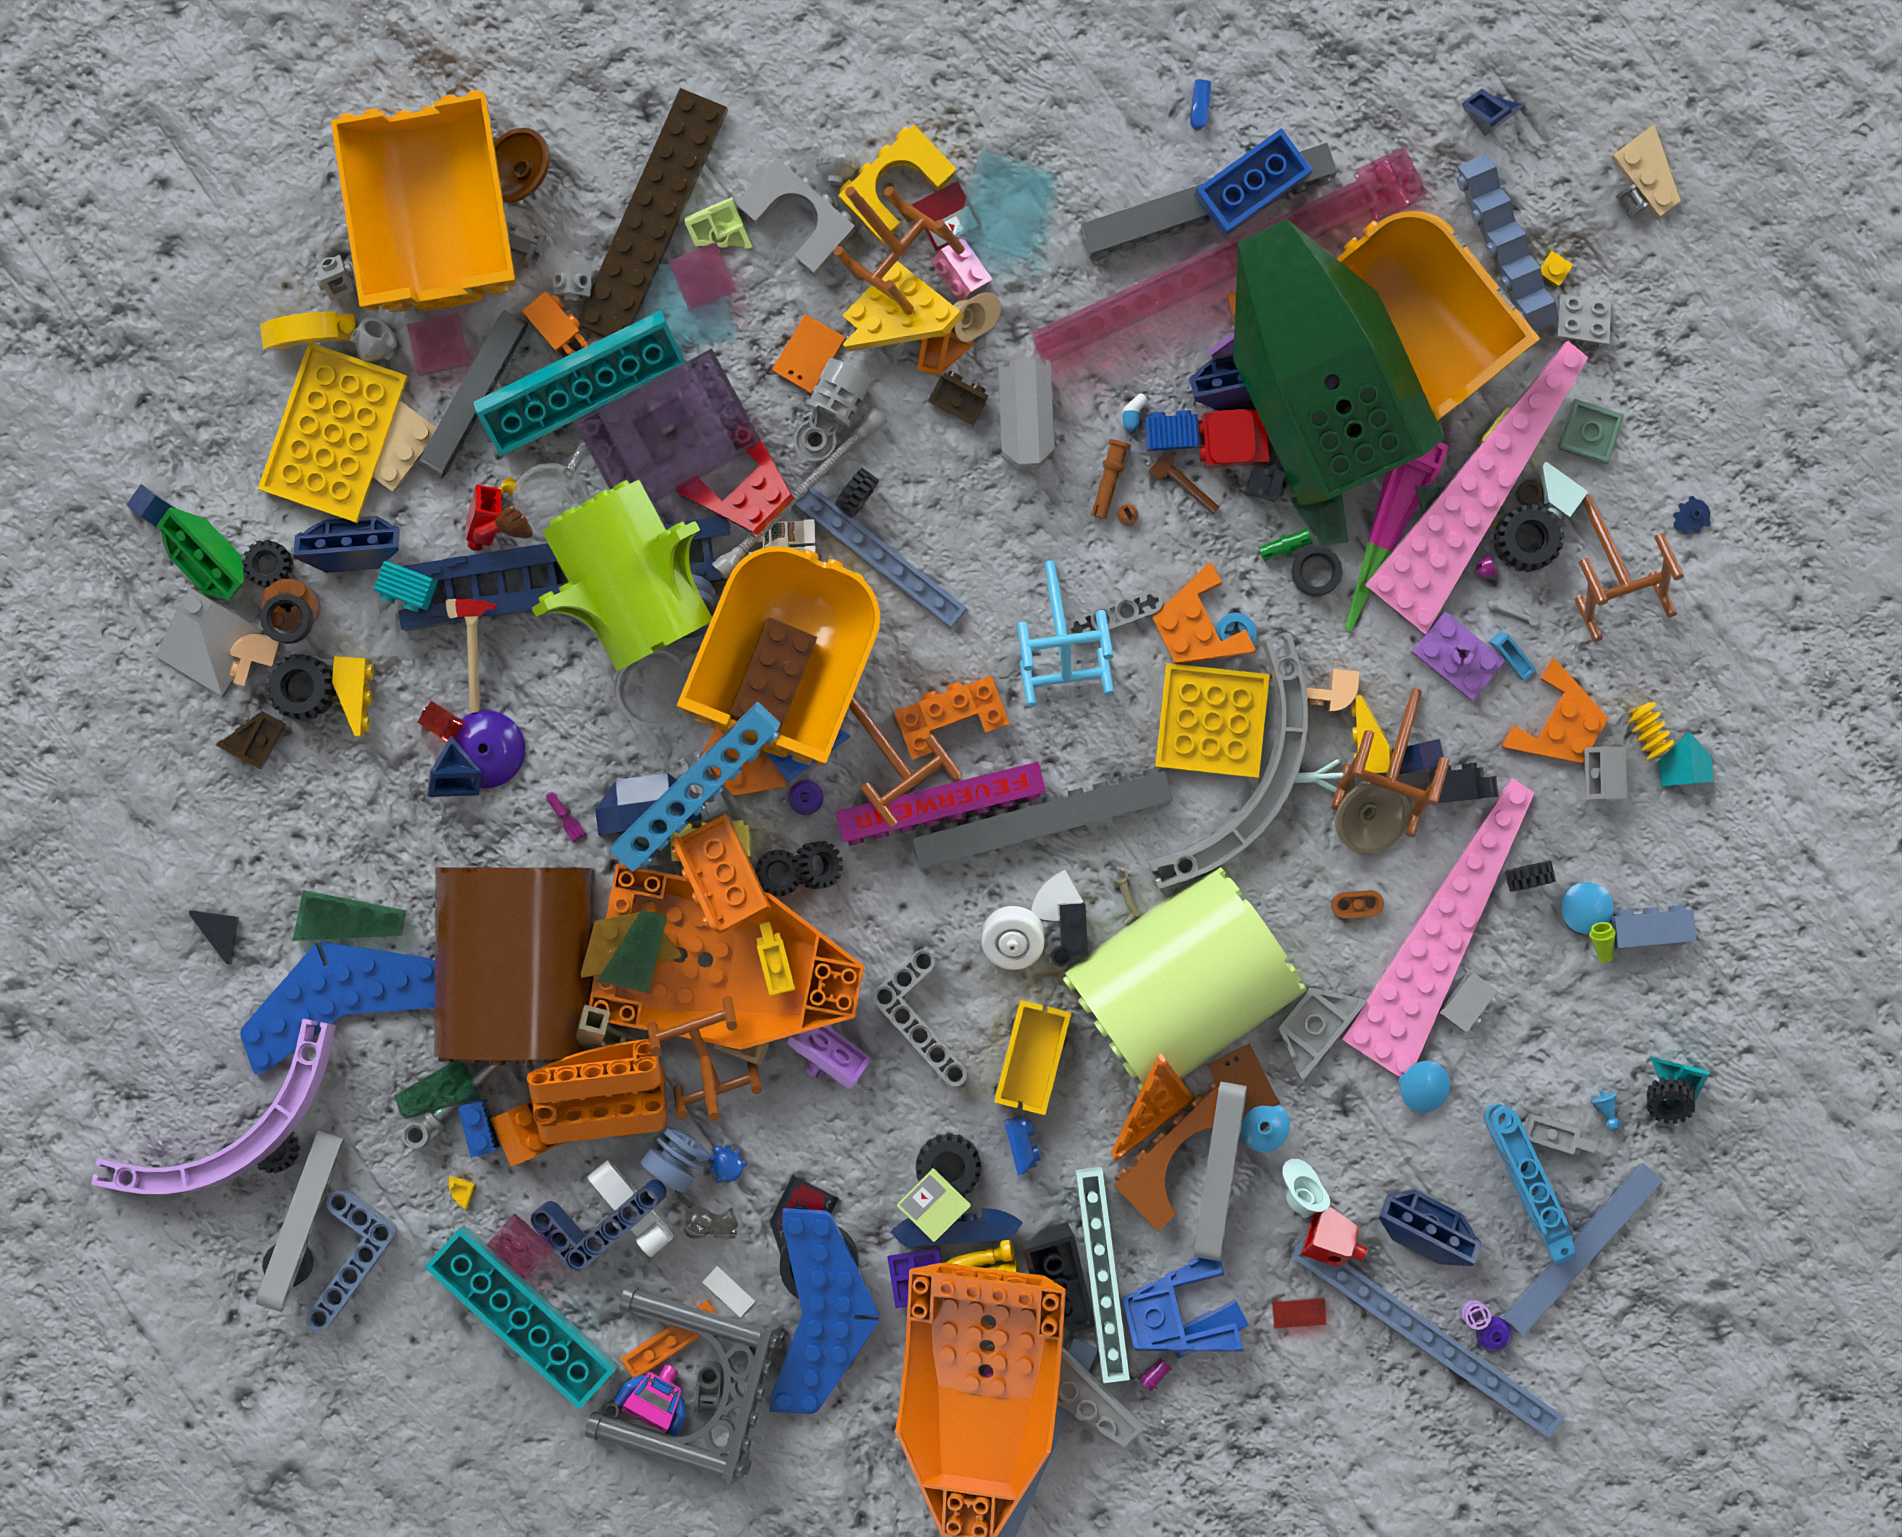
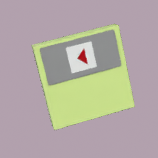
M932 1168L896 1206L935 1242L971 1204Z

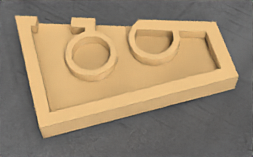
M400 400L373 474V478L394 493L419 461L437 429Z

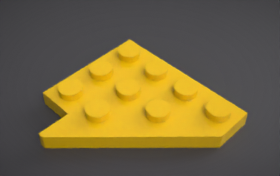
M897 261L882 280H891L913 305L914 311L911 314H906L894 300L871 285L842 315L848 323L857 329L843 343V346L848 351H855L944 336L964 316L956 307Z

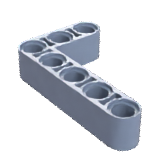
M347 1189L333 1192L328 1197L326 1206L334 1216L362 1235L363 1239L309 1311L306 1322L313 1331H323L335 1321L397 1234V1228L391 1220ZM337 1195L345 1198V1208H339L336 1205L335 1198ZM357 1211L366 1213V1224H361L357 1221ZM379 1226H383L388 1230L389 1235L387 1239H382L378 1236L377 1229ZM363 1248H369L372 1251V1260L363 1258ZM347 1269H353L358 1276L355 1282L347 1278ZM332 1290L341 1293L342 1301L340 1303H336L331 1299ZM316 1312L325 1314V1324H320L316 1321Z

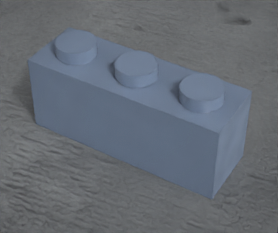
M1685 905L1669 906V911L1659 912V907L1643 908V913L1633 914V909L1618 910L1617 916H1611L1610 924L1616 931L1614 948L1696 941L1694 910L1685 909Z

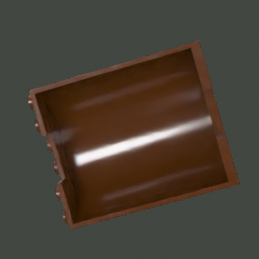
M435 867L434 1056L438 1057V1062H454V1059H463L465 1064H477L481 1060H489V1065H505L506 1060H516V1065H532L533 1060H543V1063H551L586 1051L578 1043L576 1034L584 1005L589 1006L592 991V977L581 978V971L592 934L593 868Z

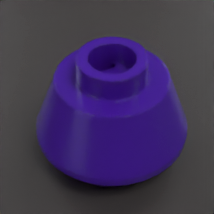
M811 780L798 781L789 791V804L798 814H814L823 804V791L817 783Z
M1491 1316L1487 1327L1480 1330L1476 1329V1340L1486 1351H1502L1511 1341V1328L1500 1317Z

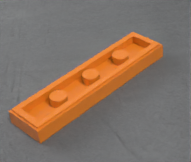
M709 1300L696 1307L717 1314ZM669 1325L620 1359L632 1378H635L638 1375H644L702 1335Z

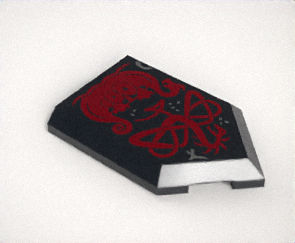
M792 1175L769 1221L779 1252L781 1253L782 1246L786 1240L782 1226L783 1208L820 1210L831 1214L839 1197Z

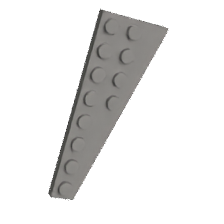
M983 1316L985 1324L989 1326L996 1325V1320L993 1316ZM981 1341L982 1346L985 1348L984 1350L995 1349L992 1341ZM1062 1346L1057 1407H1063L1073 1413L1077 1419L1086 1421L1099 1429L1100 1433L1126 1447L1143 1430L1144 1426Z

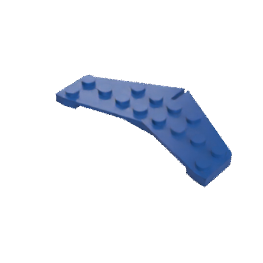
M320 941L328 965H325L318 943H315L241 1029V1039L254 1075L270 1070L296 1050L302 1019L318 1021V1026H315L314 1030L315 1036L321 1032L320 1022L332 1024L344 1014L434 1008L435 960L428 957Z
M783 1208L782 1226L802 1315L770 1395L769 1412L814 1414L819 1411L879 1323V1317L855 1315L880 1316V1312L833 1216L827 1211Z

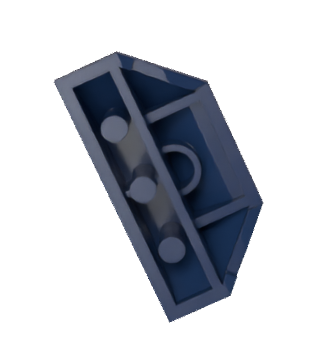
M1233 356L1208 361L1195 375L1189 378L1194 400L1210 408L1223 411L1254 406L1234 363Z
M378 516L360 517L358 523L343 518L323 520L308 528L305 532L295 535L293 556L295 559L325 573L379 569L384 561H388L399 551L400 528Z
M660 773L615 780L595 809L598 835L625 832L677 779L669 773ZM679 802L673 803V807L676 810H685L683 804ZM701 812L697 816L692 814L687 821H702ZM662 820L655 821L658 827L667 826Z
M1417 1190L1388 1194L1386 1196L1379 1220L1393 1241L1437 1264L1473 1266L1475 1264L1482 1242L1475 1236L1462 1213Z

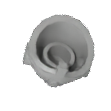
M833 139L831 144L823 147L818 153L816 169L819 176L825 182L834 186H842L848 180L852 181L856 177L858 162L853 151L846 146V141Z
M374 317L363 319L359 327L351 335V341L356 343L359 357L367 362L383 358L390 360L397 346L393 331L383 321Z

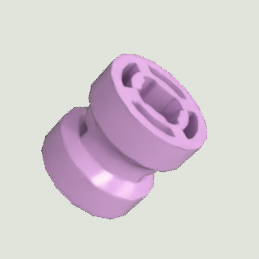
M1469 1300L1461 1308V1317L1471 1328L1477 1330L1484 1329L1490 1323V1310L1480 1301Z

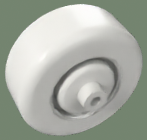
M1018 906L1003 907L993 912L985 921L982 931V948L987 958L995 965L1009 970L1023 969L1035 963L1043 952L1045 941L1044 926L1038 916L1032 911Z

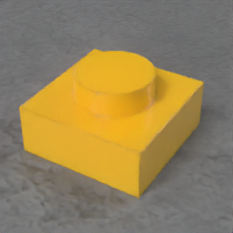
M1551 251L1540 267L1542 278L1558 288L1573 264Z

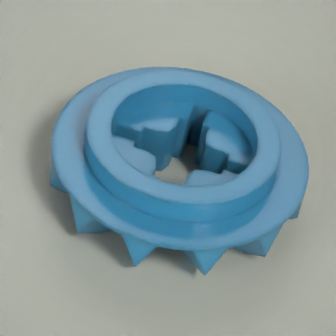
M1230 613L1220 619L1215 629L1220 641L1231 637L1225 634V632L1232 631L1235 623H1237L1238 631L1246 630L1254 644L1257 635L1256 627L1248 616L1241 613Z

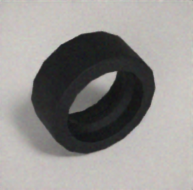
M1321 546L1310 547L1301 552L1293 562L1291 570L1292 580L1297 589L1305 595L1312 597L1324 596L1333 591L1340 583L1343 573L1342 564L1338 556L1330 549ZM1311 557H1322L1331 565L1332 575L1327 584L1314 587L1310 586L1303 579L1301 571L1303 564Z
M289 593L277 594L268 599L262 607L260 614L261 627L265 634L272 640L284 644H294L305 639L311 632L314 623L313 612L309 604L301 597ZM281 604H293L299 608L302 614L301 626L292 634L279 633L272 624L273 611Z

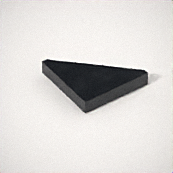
M189 910L190 917L226 964H232L239 917Z

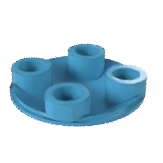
M1592 882L1579 883L1569 888L1563 897L1561 905L1562 916L1566 925L1582 934H1589L1591 927L1596 923H1609L1614 910L1612 898L1607 890Z
M1430 1060L1412 1065L1399 1078L1402 1099L1409 1108L1421 1113L1431 1112L1439 1108L1445 1102L1450 1090L1449 1077L1444 1068Z

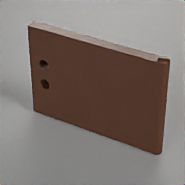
M1250 1043L1207 1064L1218 1087L1220 1082L1247 1086L1243 1120L1250 1110L1258 1106L1274 1107L1280 1104V1100L1277 1099Z

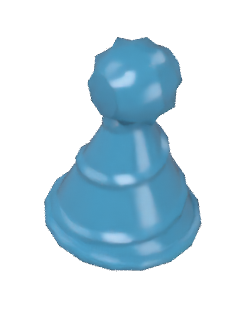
M1601 1090L1599 1091L1601 1096L1594 1098L1592 1103L1608 1118L1606 1122L1607 1128L1611 1131H1616L1621 1126L1620 1120L1615 1117L1617 1094L1614 1092L1605 1094V1091Z

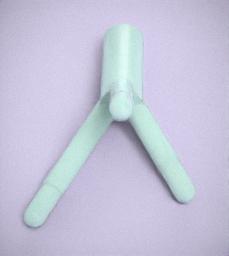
M1336 759L1316 772L1298 773L1294 783L1315 782L1335 793L1337 788L1321 779L1343 778V773L1323 774L1340 764L1341 761Z

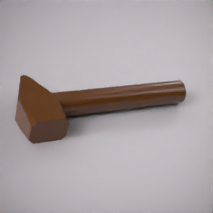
M1175 452L1159 458L1149 469L1148 472L1159 482L1166 474L1169 475L1212 514L1220 508L1219 505L1172 465Z

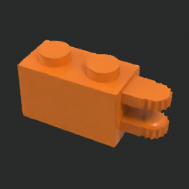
M545 291L522 310L524 315L558 354L564 350L568 355L574 353L575 351L569 345L575 340L580 343L582 348L589 346L578 329L581 326L572 313L567 316L561 309L565 306L556 295L550 297Z

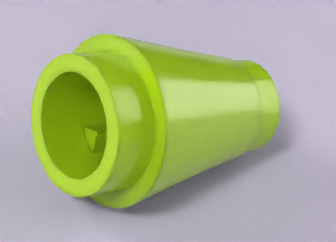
M1596 923L1591 927L1589 936L1598 960L1607 963L1614 959L1616 931L1610 923Z

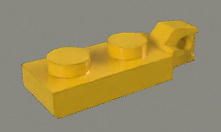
M770 921L759 923L762 937L756 938L757 949L769 996L795 990L780 933L773 934Z

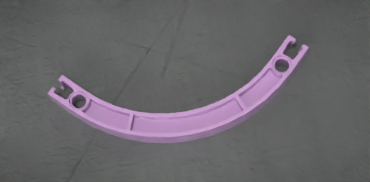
M302 1019L292 1064L280 1092L262 1118L233 1144L201 1160L164 1168L139 1166L111 1159L97 1158L95 1166L104 1167L103 1169L108 1170L112 1167L115 1169L113 1181H107L108 1178L99 1177L100 1175L94 1174L91 1184L139 1194H180L217 1186L253 1168L273 1153L289 1137L314 1100L329 1059L336 1025L320 1022L319 1027L322 1028L318 1041L315 1043L313 1042L315 1026H318V1021ZM314 1047L316 1050V1056L311 1061L308 1057L309 1050ZM129 1172H131L133 1175V1180L130 1185L127 1183V1175Z

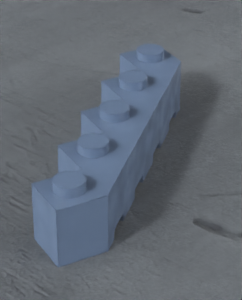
M1486 154L1457 166L1459 172L1457 184L1467 198L1472 210L1473 221L1481 230L1486 242L1487 253L1494 260L1501 276V285L1504 291L1508 292L1511 302L1535 332L1559 322L1556 302L1544 288L1541 268L1529 253L1526 233L1516 223L1511 199L1500 187L1497 166Z

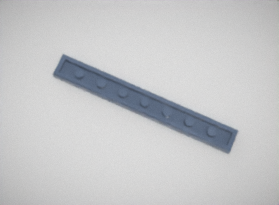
M814 487L808 490L794 504L795 507L809 518L814 519V522L950 629L954 627L967 610L963 604L855 519L835 506L832 501Z
M1641 1163L1572 1239L1576 1258L1562 1265H1557L1552 1261L1502 1317L1524 1335L1663 1180L1644 1163Z
M1073 1338L1068 1352L1089 1371L1098 1348ZM1061 1406L1056 1409L1051 1452L998 1534L1001 1537H1016L1069 1417L1070 1412Z

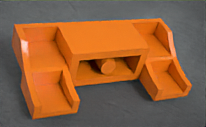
M992 675L962 685L961 682H956L946 686L947 691L937 694L936 690L922 695V701L894 711L912 760L932 753V750L924 741L930 736L931 731L977 714L985 733L1010 724Z

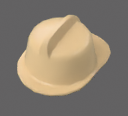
M984 292L969 300L956 302L953 306L964 317L952 330L962 342L972 341L995 326L1000 317L1001 303L999 298L993 293Z

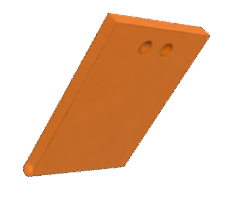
M804 314L803 319L773 366L772 372L812 394L814 386H817L819 383L818 378L827 360L835 357L846 337Z

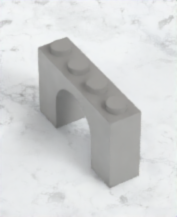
M776 158L736 203L737 209L753 224L758 226L781 201L800 199L810 204L818 216L817 227L812 236L798 250L794 257L795 261L816 277L835 255L834 249L838 246L842 247L856 232L853 225L855 221L845 211L842 213L834 208L835 203L826 194H823L821 197L814 190L816 186L808 178L804 177L801 179L796 175L795 172L797 170L787 160L782 162Z

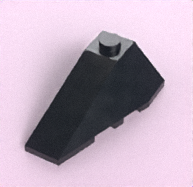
M1068 1222L1042 1229L1023 1247L1029 1273L1046 1276L1066 1289L1064 1325L1070 1334L1095 1327L1075 1236Z

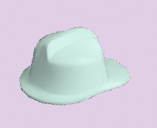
M1300 1159L1286 1161L1282 1174L1288 1186L1286 1194L1288 1205L1295 1212L1301 1214L1303 1218L1310 1217L1314 1212L1327 1210L1330 1205V1198L1312 1167Z

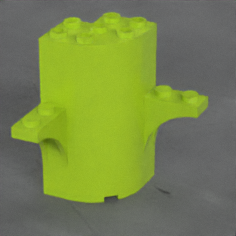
M625 480L614 486L613 489H606L593 496L594 498L582 503L581 506L570 508L561 513L560 516L549 521L550 527L543 530L542 533L569 582L559 587L560 593L554 595L553 591H550L539 597L540 603L532 607L536 617L548 613H561L572 616L586 624L599 638L616 671L707 625L712 620V616L694 583L689 563L691 541L695 534L700 531L696 521L687 525L682 521L666 530L640 480L629 484L628 480Z

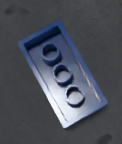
M1281 128L1198 187L1194 196L1225 238L1309 178L1312 169Z

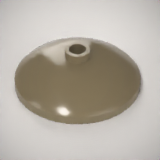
M1369 782L1358 785L1344 797L1338 807L1335 818L1338 837L1345 846L1357 853L1372 854L1389 848L1402 836L1408 825L1410 817L1409 801L1406 795Z

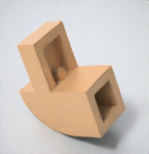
M248 634L238 639L229 652L231 656L239 658L238 661L234 660L231 666L230 676H234L233 682L238 685H245L251 661L272 666L279 642L262 634Z
M1331 670L1329 690L1306 688L1308 705L1324 706V701L1328 702L1327 712H1334L1347 707L1356 697L1360 671Z

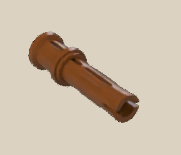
M1109 439L1108 441L1110 447L1106 460L1102 462L1104 468L1103 476L1091 512L1092 516L1101 519H1107L1119 473H1122L1125 469L1123 463L1126 452L1131 448L1130 444L1114 439Z

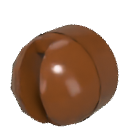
M1125 504L1120 507L1117 517L1120 523L1129 526L1137 521L1139 513L1135 506ZM1125 508H1128L1134 519L1129 520L1124 511Z

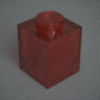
M430 701L428 706L423 709L417 723L446 741L449 740L450 736L455 739L466 722L433 701Z

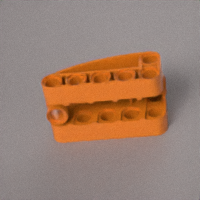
M649 1039L623 1042L580 1052L542 1066L530 1072L527 1076L533 1105V1118L537 1123L540 1141L545 1144L657 1132L667 1126L668 1105L664 1088L663 1064H660L659 1056L651 1055Z

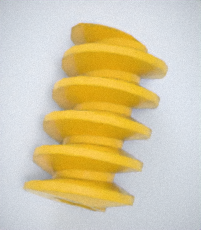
M1656 702L1642 704L1624 713H1632L1633 715L1627 721L1628 723H1637L1632 732H1641L1636 741L1646 742L1641 751L1651 752L1645 758L1646 761L1670 751L1671 749L1669 748L1675 743L1672 739L1665 740L1670 734L1669 730H1660L1666 724L1665 721H1656L1661 715L1660 711L1651 712L1657 705Z

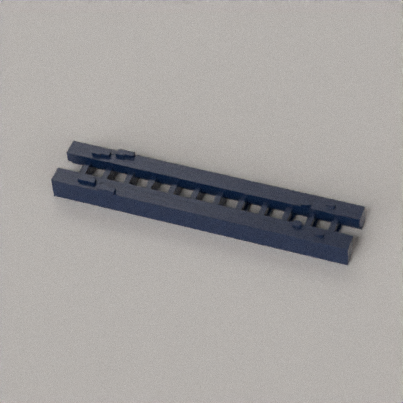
M715 516L684 521L685 525L696 521L700 529L692 541L700 540L704 562L690 564L691 574L701 576L710 583L727 581L728 578L726 580L723 579L711 566L716 561L714 560L711 538L730 536L729 520L724 517ZM680 522L665 524L663 526L666 530H668L670 527ZM548 543L402 566L436 579L438 582L444 581L447 600L456 599L453 579L470 577L473 598L469 600L486 601L497 605V608L494 610H486L482 616H479V620L533 611L532 607L540 603L539 597L550 591H553L554 595L560 593L559 587L565 585H559L556 568L558 561ZM547 564L550 586L533 589L530 567ZM521 569L525 590L508 593L505 571ZM496 573L499 594L482 597L479 575ZM430 602L428 610L420 608L418 612L409 609L398 610L401 630L404 631L466 622L464 617L449 618L446 603L431 605Z

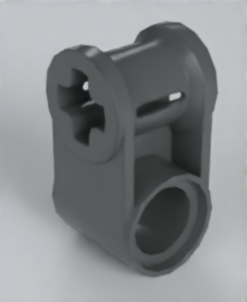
M706 1361L699 1369L694 1412H699L700 1409L717 1411L723 1395V1370L717 1361ZM707 1369L714 1370L717 1378L708 1380L703 1372Z

